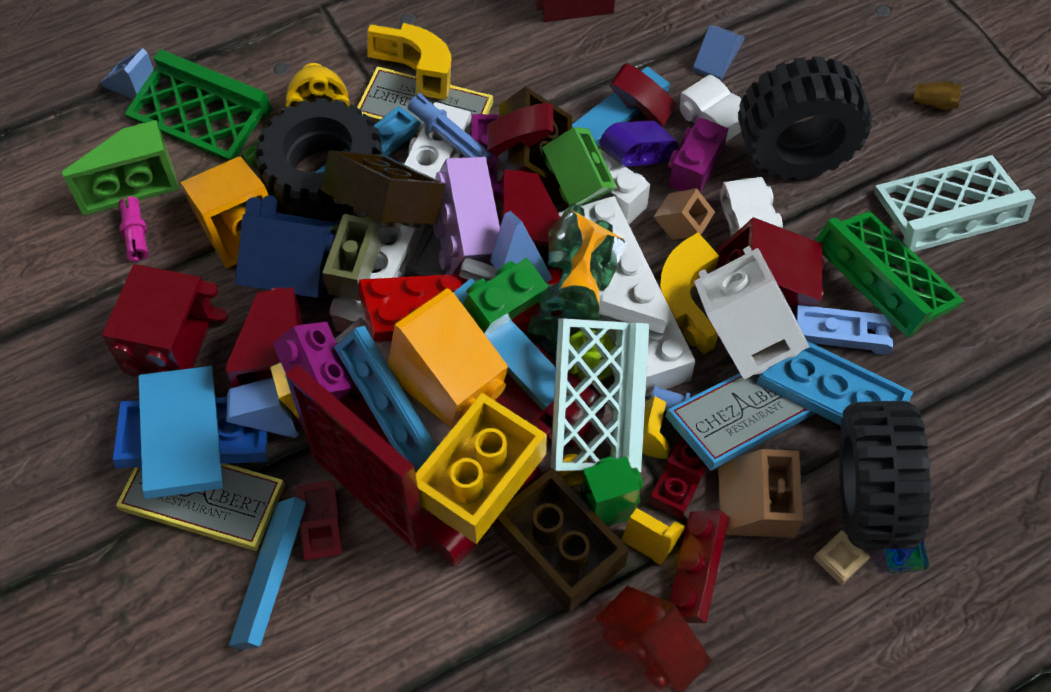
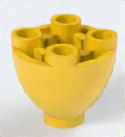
M318 63L305 65L289 82L285 96L286 108L288 106L292 108L299 106V102L308 100V103L317 102V98H326L328 102H334V99L343 101L349 107L350 102L347 88L340 77L332 70Z

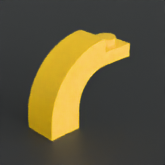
M403 23L401 30L370 25L367 31V52L369 58L398 62L412 67L416 70V95L421 93L425 97L447 99L451 80V53L447 45L438 36L423 28Z
M696 233L680 243L671 252L664 264L659 288L680 331H683L687 342L693 347L696 346L705 355L715 348L718 333L711 321L694 303L690 291L696 286L694 281L700 278L698 272L705 269L709 274L716 270L719 255L699 233Z

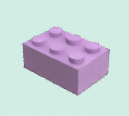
M486 157L446 158L440 171L435 176L436 180L445 183L437 224H433L434 235L436 238H440L441 244L439 252L440 267L446 271V275L460 274V268L465 258H471L493 266L490 259L500 226Z

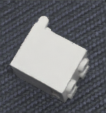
M750 246L743 249L745 255L709 274L705 269L698 272L700 278L694 281L705 312L743 379L761 374L768 367L784 359L793 358L802 350L810 347L759 248L752 251Z

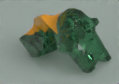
M575 203L571 204L549 229L548 265L553 268L555 266L563 269V272L557 284L548 287L545 292L538 296L537 301L540 306L531 316L527 331L534 335L546 336L551 341V348L557 350L558 319L600 321L598 314L600 311L599 291L603 292L609 286L625 245L624 239L613 233L612 224L605 220H597L594 223L585 218L584 208ZM553 311H562L558 316H551ZM570 327V336L578 333L581 329L579 327ZM590 328L591 330H594V331H597V330H598V328Z

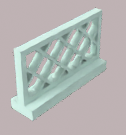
M993 155L875 185L874 190L875 195L904 235L903 243L913 252L1026 222L1036 199L1029 189L1020 191ZM988 168L994 177L991 178L977 174L975 171ZM957 177L966 180L963 186L946 181V178ZM970 182H974L989 188L986 193L969 188L968 186ZM926 184L936 187L935 193H930L917 189V186ZM994 188L1007 192L1008 195L999 197L991 194ZM942 189L959 194L957 200L940 196L939 193ZM897 192L907 195L905 201L891 198L889 193ZM965 196L982 202L970 205L963 203L962 199ZM914 197L930 203L928 208H924L909 202ZM934 204H937L946 208H950L952 210L940 213L932 210ZM907 212L922 218L907 221L903 215Z
M558 319L550 469L583 471L585 468L594 466L599 459L593 451L605 439L611 446V457L617 459L627 456L631 468L637 467L639 472H641L649 324ZM570 327H579L588 338L577 351L569 343ZM590 328H598V330L593 333ZM609 329L617 330V345L609 353L599 339ZM594 346L604 359L591 371L581 357ZM576 363L586 377L573 389L567 381V372ZM609 365L615 372V382L606 390L597 376ZM592 383L602 396L589 408L579 395ZM574 401L584 414L571 426L565 419V409ZM607 402L613 409V419L604 427L595 414ZM590 420L600 433L586 445L577 432ZM573 439L582 452L572 462H563V447ZM588 457L591 462L583 461Z

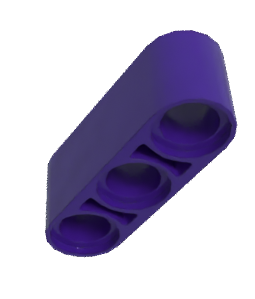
M656 121L614 123L604 131L599 141L600 146L624 167L663 163L671 157L673 151L678 147V141Z

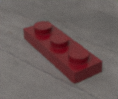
M722 510L694 511L689 513L666 617L673 623H707L729 516Z

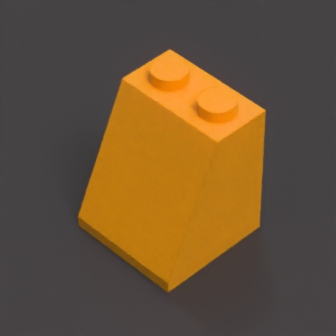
M241 156L180 182L194 214L226 269L236 265L238 261L242 216L245 214L247 200L257 197L262 202V199L268 196L264 184Z
M445 289L394 325L387 363L405 391L451 429L458 423L481 393L495 400L505 389L506 383H504L508 365L450 289Z

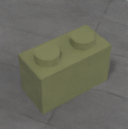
M343 214L323 270L328 294L361 301L358 292L359 279H370L382 244L379 226L373 223L372 219Z

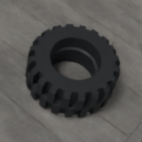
M812 56L811 60H805L804 57L796 58L792 63L785 64L783 62L776 65L775 70L764 72L760 75L757 83L753 82L746 91L747 95L744 94L738 111L739 125L751 162L764 173L772 177L776 174L778 178L787 180L789 177H794L796 180L805 179V176L810 175L817 177L823 175L822 172L829 169L833 171L839 168L840 163L848 162L854 157L856 150H861L872 128V114L858 76L855 75L854 70L845 64L842 65L837 60L829 58L828 61H825V58ZM814 116V117H812V118H810V119H808V120H805V121H802V122H798V123H794V122H796V121H798V120H801V119H804V118H807V117Z
M317 98V102L308 103V100L299 102V106L294 108L288 106L283 109L281 116L275 115L268 122L269 129L264 128L259 136L260 142L256 145L255 152L257 167L267 193L274 196L277 200L276 209L282 214L287 213L288 215L332 222L342 219L343 214L353 216L352 206L335 203L333 196L321 191L324 172L309 173L298 170L296 167L306 157L317 152L329 150L342 151L347 148L350 152L383 155L378 129L374 127L373 121L368 115L362 114V111L353 105L347 107L345 102L335 99L334 102H328L326 98Z
M907 401L853 402L845 407L843 411V418H841L840 424L841 432L839 434L840 497L848 539L852 545L859 549H911L921 544L926 537V530L929 526L928 516L931 509L927 437H925V426L923 420L920 419L921 414L919 410Z

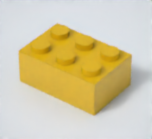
M481 393L416 472L421 506L477 544L546 455L547 434L484 393Z

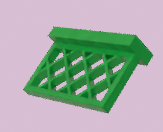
M159 49L153 58L157 64L125 112V116L139 124L159 120L157 124L162 134L225 161H230L238 156L261 117L268 118L273 107L264 91ZM161 77L171 80L173 87L156 92L155 86ZM191 89L197 91L199 98L182 103L180 93ZM175 95L178 105L161 110L159 100ZM217 100L224 103L225 109L208 114L206 104ZM154 102L156 112L145 116L138 114L143 105ZM201 106L204 116L187 121L185 111ZM243 111L251 113L246 122L234 124L232 115ZM180 113L183 123L171 127L165 125V117ZM228 117L230 127L214 132L211 122ZM207 124L209 134L198 138L191 136L190 129ZM233 135L235 141L228 151L218 148L216 140Z
M870 211L844 221H840L837 217L829 219L815 239V241L822 243V254L907 338L916 334L921 326L959 308L965 301ZM863 224H866L874 232L863 229ZM865 240L877 244V247L865 244ZM886 247L893 249L897 254L887 251ZM889 263L900 266L901 270L889 267ZM910 270L917 272L921 277L911 274ZM913 286L924 289L925 294L913 290ZM935 293L941 295L945 300L936 298Z

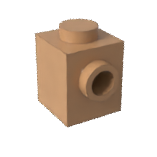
M696 188L669 193L654 215V218L668 236L675 240L689 238L696 233L701 235L715 211Z

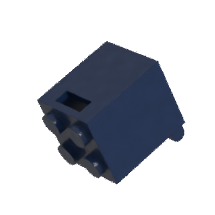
M272 195L265 196L262 202L257 197L249 198L246 202L245 214L242 216L235 284L266 290L277 287H293L295 294L315 298L327 294L323 270L340 223L276 213L277 200Z

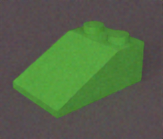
M156 120L123 128L62 171L63 177L83 216L118 207V202L122 198L128 204V196L136 197L140 201L179 190L172 160Z

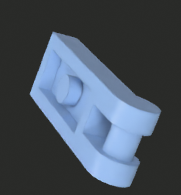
M804 305L797 306L795 318L808 342L872 350L873 353L879 355L889 354L893 351V339L889 337V332L893 330V323L884 314ZM867 329H872L875 334H868Z

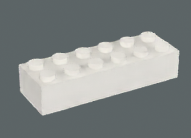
M615 196L571 209L621 237L607 235L602 243L591 253L590 272L599 289V300L666 322V328L660 341L648 338L645 396L653 393L655 385L662 389H669L690 382L695 359ZM570 209L558 213L572 239V246L564 263L568 276L572 270V258L583 243L582 233L578 227V218ZM573 285L577 293L597 299L593 290L584 286ZM609 329L605 334L610 335L617 345V330Z

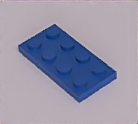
M227 397L216 398L221 464L267 462L268 431L227 422ZM120 401L113 454L115 469L142 467L139 401Z

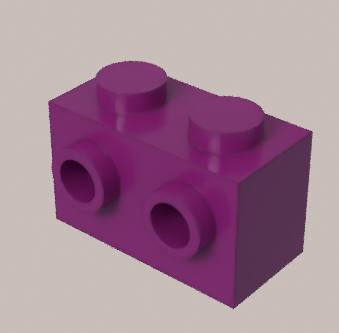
M701 117L697 119L693 128L688 127L682 137L681 145L683 146L680 151H673L668 163V168L672 169L669 187L679 191L697 188L702 193L724 153L729 128Z
M327 322L293 326L272 343L285 373L298 364L338 400L356 388L352 377L334 348L337 343Z

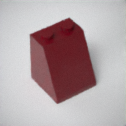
M504 169L495 198L499 226L501 227L504 214L511 211L523 222L547 269L560 268L562 270L572 246V239L539 175L522 170Z
M753 217L717 248L716 253L719 255L716 269L745 255L743 249L750 246L752 251L759 248L794 315L798 305L814 307L822 301L824 293L822 287V269L824 266L822 243Z
M277 287L269 291L257 292L226 365V373L233 388L272 378L273 375L270 367L281 363L272 343L293 326L304 325L293 287Z

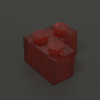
M628 585L596 617L605 630L602 634L605 641L615 650L620 651L624 649L636 660L642 662L647 669L645 672L646 678L660 690L667 688L673 692H684L712 661L675 604Z

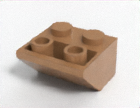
M760 449L735 457L718 466L719 510H722L729 516L725 535L796 537L803 523L799 451Z

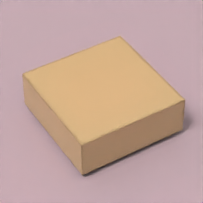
M842 530L818 551L814 557L841 586L870 558L862 549L852 545L848 536Z

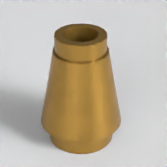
M954 80L916 84L913 103L948 112L950 109H958L962 84H955Z

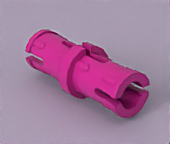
M128 196L129 207H126L124 198L118 202L122 220L119 229L120 234L125 238L127 259L139 262L138 251L141 252L143 260H146L149 256L145 239L147 226L141 217L139 199Z

